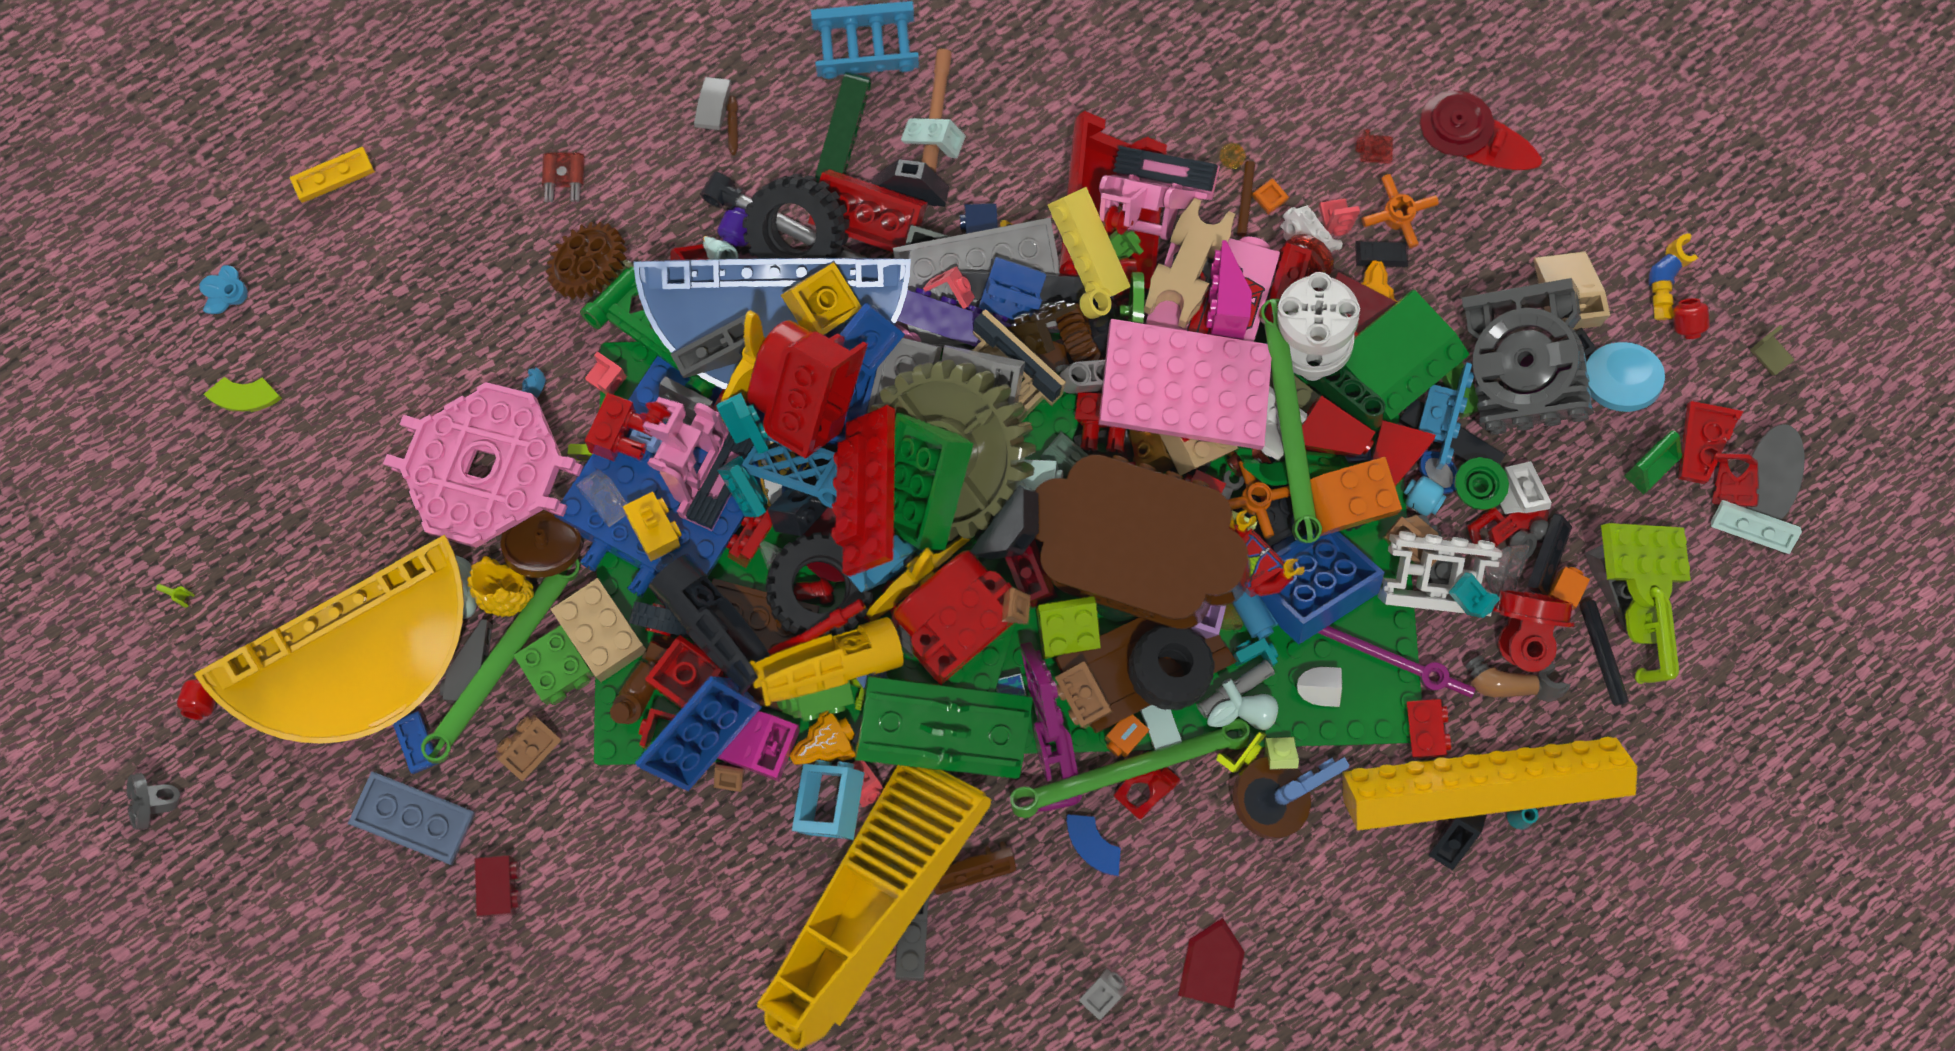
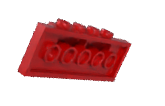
M889 405L847 422L846 440L838 443V452H835L833 456L834 462L837 465V476L833 478V486L837 493L836 501L832 504V510L836 516V526L832 528L831 534L835 543L843 547L842 573L850 577L893 561L895 409Z

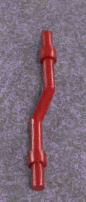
M859 599L844 609L838 608L829 614V618L811 629L783 641L767 651L770 655H774L814 640L832 628H839L848 623L849 618L866 608L865 604Z

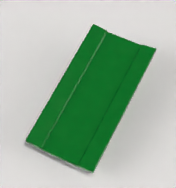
M868 676L859 740L854 759L858 761L1019 779L1033 697Z

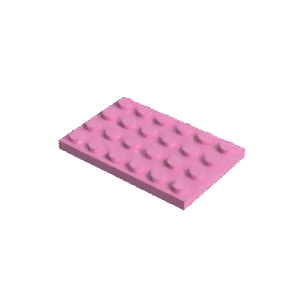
M1111 319L1109 323L1099 424L1262 450L1265 446L1271 356L1268 345Z

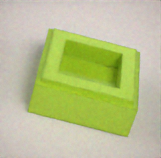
M586 444L568 445V455L576 461H588L592 456Z

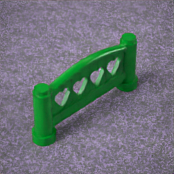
M634 267L625 269L593 303L588 302L580 310L584 320L595 329H601L609 321L679 370L671 356L672 353L663 344L654 329L651 328L645 311L642 310L630 314L632 298L639 295ZM699 375L688 377L690 380L685 384V387L708 399L713 395L712 390L717 385L706 381Z

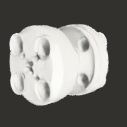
M1323 272L1313 273L1309 277L1302 278L1291 284L1282 294L1277 312L1280 332L1290 345L1293 371L1311 381L1337 372L1348 362L1354 346V333L1358 325L1360 306L1353 292L1344 283L1331 278ZM1314 288H1322L1324 291H1315ZM1313 361L1317 362L1319 365L1311 366L1308 363Z

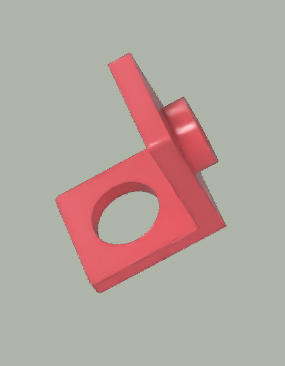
M957 266L930 279L923 288L927 292L947 282L963 309L967 308L975 298L968 279L962 276Z

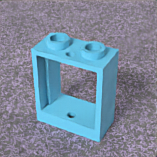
M816 760L815 765L803 764L792 831L810 836L854 840L865 772L854 769V764L847 762H838L837 766H831V762ZM822 775L841 776L833 823L814 822Z

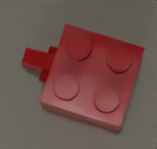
M680 635L651 670L645 681L677 706L683 708L710 676L724 678L726 675L696 643L693 645Z

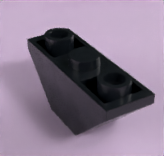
M901 159L873 176L871 184L928 202L927 205L946 207L950 189L926 163Z
M1019 485L1001 511L994 516L992 523L986 531L978 537L976 544L971 549L972 554L988 560L1023 555L1039 533V494L1035 490Z

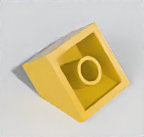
M834 262L781 294L798 324L810 332H818L822 335H825L855 315L862 308Z

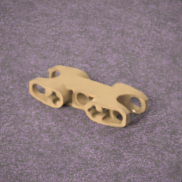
M1196 198L1193 199L1187 209L1181 214L1170 240L1171 243L1181 246L1171 268L1160 263L1158 264L1151 278L1149 294L1144 306V312L1151 315L1160 302H1175L1182 311L1178 324L1182 328H1186L1202 305L1210 283L1200 280V274L1208 257L1214 259L1215 250H1220L1222 240H1227L1229 243L1231 228L1236 215L1228 211L1220 223L1214 225L1206 224L1198 215L1201 200Z

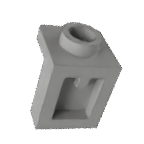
M1106 969L1082 995L1079 1001L1095 1017L1101 1020L1122 998L1127 987L1117 973H1111Z

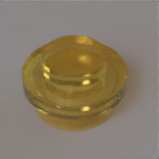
M1231 143L1221 149L1219 157L1225 167L1236 169L1243 165L1246 154L1239 144Z

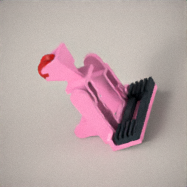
M1118 146L1117 163L1114 164L1116 167L1113 169V172H1116L1117 175H1105L1101 179L1099 187L1101 194L1100 219L1104 222L1108 232H1112L1117 228V232L1120 235L1124 234L1125 231L1129 232L1132 230L1133 232L1139 231L1161 236V239L1168 240L1172 233L1178 209H1187L1194 198L1212 200L1220 166L1208 162ZM1119 203L1123 204V208L1120 212L1118 210ZM1159 207H1165L1162 225L1138 221L1141 208L1158 211Z
M658 397L656 402H647L645 406L649 410L648 413L640 414V418L644 423V431L662 441L655 456L650 458L647 464L653 469L660 471L674 499L681 503L677 510L679 516L713 531L731 496V492L717 470L738 456L743 457L745 460L754 446L751 438L735 443L726 424L723 423L720 413L704 404H696L694 407L696 416L691 426L683 423V419L686 416L683 404ZM664 418L669 419L667 424L663 423ZM696 446L708 452L697 474L694 469L696 460L692 453Z

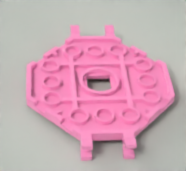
M487 382L476 387L477 391L469 396H461L445 405L444 410L434 416L429 414L419 420L403 415L399 425L408 428L409 432L415 433L406 456L402 459L387 454L383 462L385 466L392 467L391 470L402 473L403 478L406 479L410 488V496L416 510L420 513L423 521L421 523L426 533L435 537L446 535L450 541L475 548L542 510L564 517L567 506L560 504L558 499L550 498V491L559 469L580 476L583 468L581 464L576 463L574 458L561 455L539 402L533 394ZM477 451L496 456L492 470L485 478L468 475Z

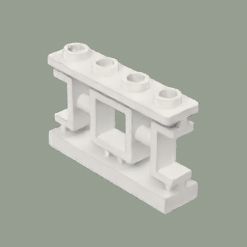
M1399 531V535L1390 534L1391 546L1388 547V552L1392 555L1400 556L1396 579L1383 578V587L1380 588L1377 597L1385 605L1465 613L1448 592L1465 572L1472 573L1482 585L1485 566L1499 567L1498 557L1502 558L1503 552L1495 547V543L1479 540L1478 544L1468 543L1467 539L1452 537V541L1442 540L1440 536L1426 534L1425 538L1416 537V534L1406 531ZM1404 547L1429 550H1423L1420 564H1411L1412 551ZM1456 553L1481 556H1475L1472 571L1463 569L1465 557ZM1432 560L1453 562L1448 585L1428 583ZM1408 574L1418 575L1416 587L1421 591L1404 590Z

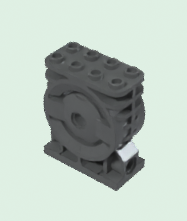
M1572 278L1462 297L1463 309L1466 311L1468 332L1477 340L1473 353V370L1476 380L1475 393L1478 396L1477 409L1480 411L1479 425L1486 431L1490 430L1491 435L1504 434L1507 432L1506 429L1516 427L1519 431L1530 430L1534 428L1535 424L1542 423L1545 426H1556L1561 424V420L1572 419V422H1583L1589 420V416L1594 414L1584 347L1573 329L1581 319L1579 289ZM1550 306V307H1551V313L1548 312V311L1541 310V309H1536V308H1541V307ZM1525 326L1542 328L1551 333L1555 338L1563 336L1569 338V340L1552 342L1541 332L1524 330L1506 337L1499 345L1497 352L1492 353L1502 338L1510 332ZM1524 357H1534V361L1530 366H1521V361ZM1572 366L1571 369L1560 371L1548 387L1532 394L1512 393L1504 389L1498 382L1489 383L1491 379L1501 378L1507 386L1514 390L1522 392L1536 391L1546 386L1554 378L1558 368Z

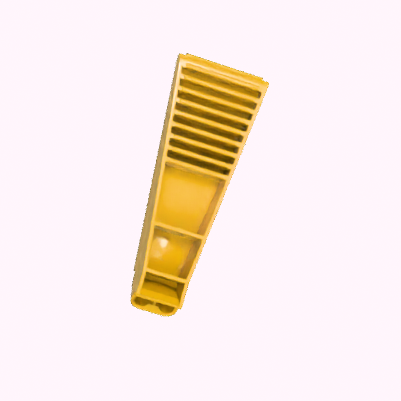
M897 765L777 975L757 1003V1007L765 1011V1024L772 1034L798 1050L819 1041L828 1033L834 1023L841 1026L989 809L991 799L986 796L985 792L943 770Z

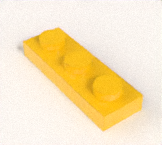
M362 146L290 177V180L301 203H304L375 173L366 150Z

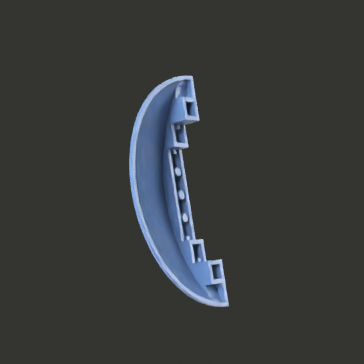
M751 258L635 261L633 263L637 290L645 314L660 340L671 353H674L742 316L746 317L749 310L759 315L765 338L775 326L783 321L790 320L798 324L781 294L833 262L861 306L868 302L895 325L907 295L911 259ZM855 315L824 336L831 338L835 334H840ZM739 363L697 375L726 389Z

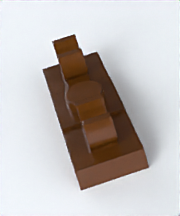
M1000 842V851L992 853L990 847L986 846V855L968 857L963 861L956 862L954 865L951 863L935 886V895L1016 872L1011 847L1006 848V844Z

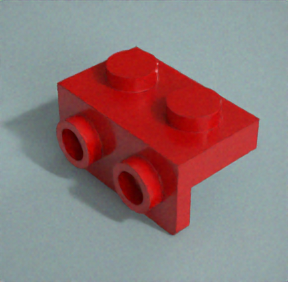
M1441 699L1407 702L1412 758L1436 756L1445 758L1447 750H1451L1450 733H1444L1443 724L1448 723L1447 706L1441 705Z

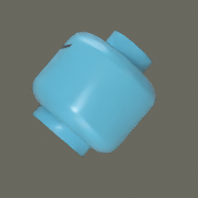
M1426 476L1420 477L1417 482L1412 479L1403 492L1408 495L1405 502L1406 505L1425 516L1431 513L1435 515L1446 499V496L1443 495L1444 488Z

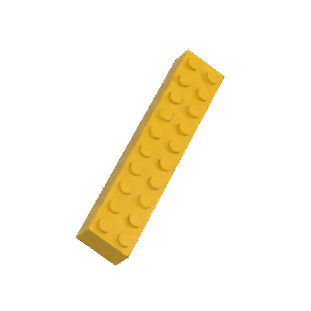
M1603 737L1600 740H1579L1568 744H1548L1544 747L1536 748L1522 747L1512 751H1493L1480 755L1467 754L1463 757L1437 758L1424 762L1411 761L1407 764L1382 765L1368 769L1356 768L1352 771L1342 772L1343 801L1356 829L1365 830L1636 795L1637 765L1617 738Z

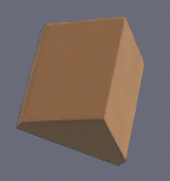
M1010 588L1004 594L1002 621L1028 624L1030 596L1015 588Z
M716 764L714 788L741 792L746 769Z

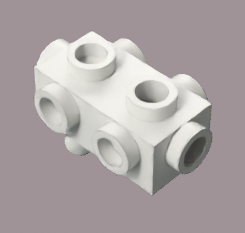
M1308 205L1298 209L1293 207L1284 213L1283 218L1285 221L1281 225V228L1284 230V238L1289 243L1312 250L1308 263L1310 266L1325 264L1332 258L1331 253L1333 250H1340L1342 248V241L1331 237L1330 233L1324 228Z

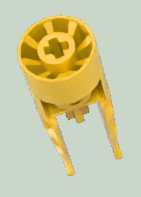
M888 617L859 625L856 630L833 637L832 635L823 636L771 655L757 663L755 661L749 663L758 675L757 680L753 683L754 688L762 687L765 705L769 706L771 702L824 691L847 684L849 680L871 673L876 675L903 666V652L893 623Z

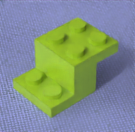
M1094 596L1038 605V608H1036L1043 659L1101 648L1097 607Z

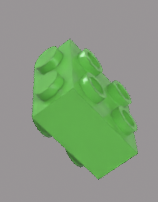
M561 625L513 655L541 701L547 706L560 703L567 697L566 693L574 688L579 690L591 682L590 678L595 676Z
M850 681L847 684L824 691L777 701V705L783 713L793 715V718H803V721L817 719L820 717L819 713L829 711V713L842 712L846 710V705L854 703Z

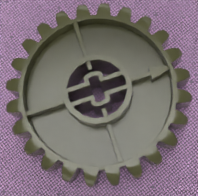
M952 360L938 361L934 365L932 363L920 364L913 371L897 375L895 385L886 386L881 390L880 397L883 403L872 405L869 413L889 405L895 409V419L897 413H902L937 427L948 429L974 443L948 541H951L960 535L965 539H969L979 535L982 530L986 531L992 523L994 516L1001 511L1018 486L1026 487L1021 480L1033 476L1035 468L1025 462L1024 459L1026 456L1036 453V445L1024 442L1023 436L1033 430L1032 424L1030 422L1019 423L1017 417L1023 413L1025 408L1022 402L1013 404L1007 402L1011 395V388L1007 384L993 388L995 376L992 372L984 371L977 374L975 365L966 362L956 366Z

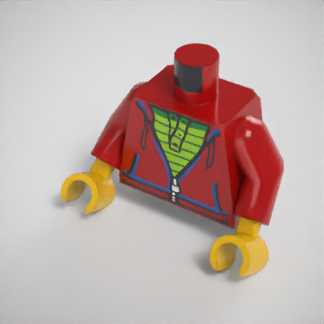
M1247 510L1241 511L1236 516L1235 532L1244 540L1252 565L1251 576L1245 592L1250 597L1280 593L1293 580V576L1302 575L1305 569L1304 567H1299L1294 571L1293 565L1298 559H1288L1284 562L1252 528L1248 531L1247 527L1254 525L1257 518L1252 516L1247 523L1244 520Z

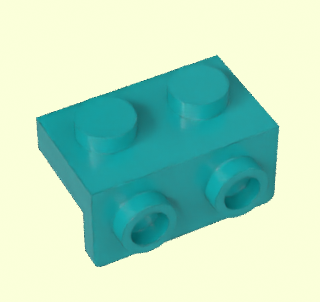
M741 393L716 405L735 443L751 438L759 455L769 450L765 439L769 438V436L766 434L762 422L756 423L760 418L753 404L747 406Z

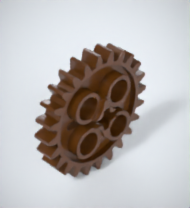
M599 221L595 226L593 222H590L587 228L581 224L578 232L572 229L569 238L563 236L564 242L562 244H555L558 250L550 252L553 259L546 263L550 267L546 270V273L549 275L547 280L558 294L560 293L564 298L568 296L571 300H574L576 296L583 300L585 293L593 297L594 290L597 289L601 293L602 285L606 284L609 286L611 284L609 279L611 277H618L615 271L623 269L620 262L627 259L623 254L627 251V248L623 245L625 240L621 237V234L615 228H612L610 224L607 223L604 226Z

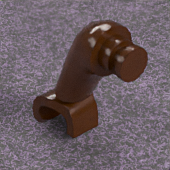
M667 635L655 636L650 642L649 647L642 656L648 663L641 661L613 702V706L610 709V716L616 723L632 724L643 715L655 691L645 681V678L674 642V638Z

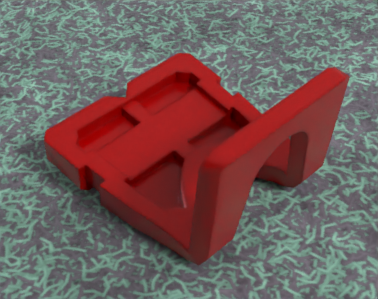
M1714 454V459L1720 463L1715 484L1717 488L1714 491L1712 502L1715 505H1720L1721 501L1724 500L1733 504L1736 503L1739 506H1758L1759 494L1757 489H1759L1757 460L1748 454ZM1728 459L1742 460L1750 465L1737 478L1729 468Z
M1165 767L1125 780L1114 793V797L1141 820L1158 801L1180 783V778ZM1135 783H1146L1150 789L1149 800L1140 806L1132 805L1127 798L1131 786Z

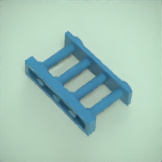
M913 1L811 10L813 31L818 30L821 32L823 61H815L817 77L822 76L826 79H832L837 77V75H844L845 72L853 74L889 70L910 72L914 68H919L918 52L910 53L907 24L914 22ZM894 23L897 25L900 54L884 55L882 26ZM859 26L872 27L874 56L859 57L856 31ZM833 29H846L849 58L833 59L831 31Z

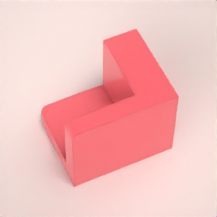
M596 352L594 357L597 363L585 379L604 394L610 393L613 395L626 379V375L621 367L601 353Z

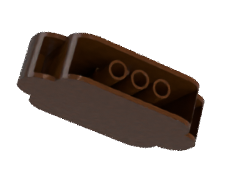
M1090 455L1074 464L1067 479H1049L1035 489L1039 494V533L1035 538L1042 547L1041 563L1044 571L1051 578L1055 586L1066 594L1079 598L1094 596L1097 604L1171 628L1189 629L1204 620L1211 605L1226 606L1232 604L1244 594L1252 571L1247 546L1241 536L1235 532V521L1228 500L1217 490L1209 488L1210 485L1200 480H1193V482L1182 480L1183 477L1169 471L1165 475L1156 472L1154 467L1140 463L1139 466L1129 464L1128 459L1114 455L1113 458L1102 455Z

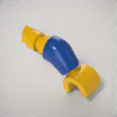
M1689 233L1683 234L1671 242L1666 248V256L1653 265L1650 270L1649 286L1652 287V292L1656 294L1653 296L1655 320H1669L1673 318V295L1669 294V292L1672 291L1675 276L1682 267L1688 266L1698 259L1695 254L1688 256L1682 250V246L1691 240L1692 235Z

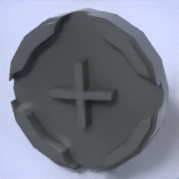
M142 773L132 774L127 779L126 797L128 796V799L132 800L130 801L132 806H129L128 815L132 828L135 830H144L149 827L150 814L170 812L178 807L180 792L176 787L165 784L147 786L145 776ZM166 796L170 797L171 799L161 800L159 799V797Z

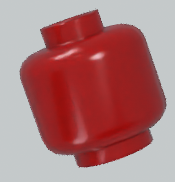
M1697 298L1679 301V305L1673 309L1675 332L1684 335L1685 339L1701 337V333L1706 332L1710 327L1708 306Z
M197 678L196 680H188L182 685L176 702L177 707L181 710L180 713L192 720H202L203 717L210 716L217 703L203 688Z

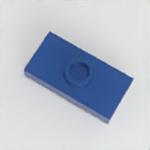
M417 711L405 716L393 724L411 774L440 764L428 762L422 754L421 744L429 733L421 712ZM431 740L425 747V753L428 756L434 750Z

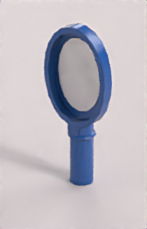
M1426 451L1419 461L1421 475L1441 485L1444 488L1443 494L1454 492L1456 490L1454 486L1455 475L1458 471L1455 464L1451 461L1450 464L1446 463L1441 470L1436 469L1440 452Z

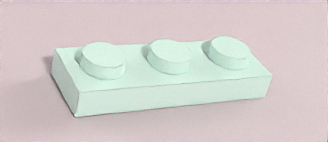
M1724 500L1721 501L1711 520V527L1787 554H1790L1802 533L1799 526Z

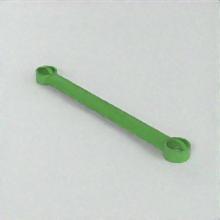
M1270 299L1261 306L1259 318L1265 326L1267 345L1271 356L1272 378L1295 520L1292 533L1297 541L1308 544L1320 537L1322 526L1315 513L1290 345L1283 338L1277 321V305L1280 300ZM1268 304L1272 306L1273 323L1268 321L1264 315L1265 306ZM1302 520H1304L1306 525L1307 540L1301 538L1297 531L1298 525ZM1311 521L1316 527L1315 537H1313Z
M578 559L575 561L576 568L572 574L565 576L567 570L572 567L570 566L560 574L544 578L534 592V597L518 614L434 733L428 735L423 740L421 751L428 762L433 764L441 763L449 757L451 746L515 658L513 655L521 650L568 582L578 576L580 566ZM433 739H440L433 752L428 756L425 753L427 743ZM446 743L447 745L445 753L442 756L435 758L444 746V744Z
M1235 719L1221 729L1035 789L1019 787L1010 796L1012 811L1018 817L1028 818L1035 815L1041 807L1223 748L1242 749L1247 746L1250 740L1249 725L1241 719ZM1233 729L1244 732L1235 739L1226 735L1228 731ZM1022 797L1033 799L1027 806L1018 807L1015 805V802Z

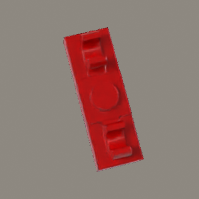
M1289 243L1282 247L1283 255L1281 261L1277 262L1279 269H1277L1270 299L1280 300L1284 291L1291 284L1304 278L1312 250ZM1268 304L1264 315L1268 321L1273 323L1272 306Z

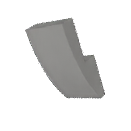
M705 77L696 109L695 127L720 130L726 115L725 104L732 88L731 80Z

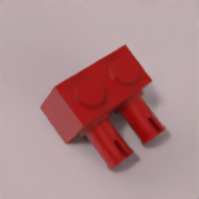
M1078 393L1075 419L1083 425L1080 448L1086 451H1090V449L1097 451L1099 428L1109 427L1106 450L1110 452L1118 450V453L1124 452L1126 428L1099 424L1102 393Z
M610 393L606 394L585 439L590 453L611 461H615L619 452L636 458L639 461L642 460L643 455L641 453L645 454L647 444L627 438V433L631 428L650 437L652 435L644 431L643 420L640 418V414L636 413L633 402Z

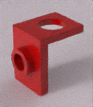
M650 708L648 718H644L640 726L639 735H642L640 746L643 749H648L651 745L658 718L672 721L676 715Z

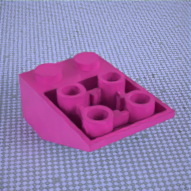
M1222 240L1220 250H1215L1214 261L1211 265L1210 279H1212V287L1209 289L1208 303H1210V311L1207 314L1206 328H1211V335L1243 340L1250 320L1252 292L1227 240Z
M758 711L721 753L718 759L780 782L800 728L796 724Z

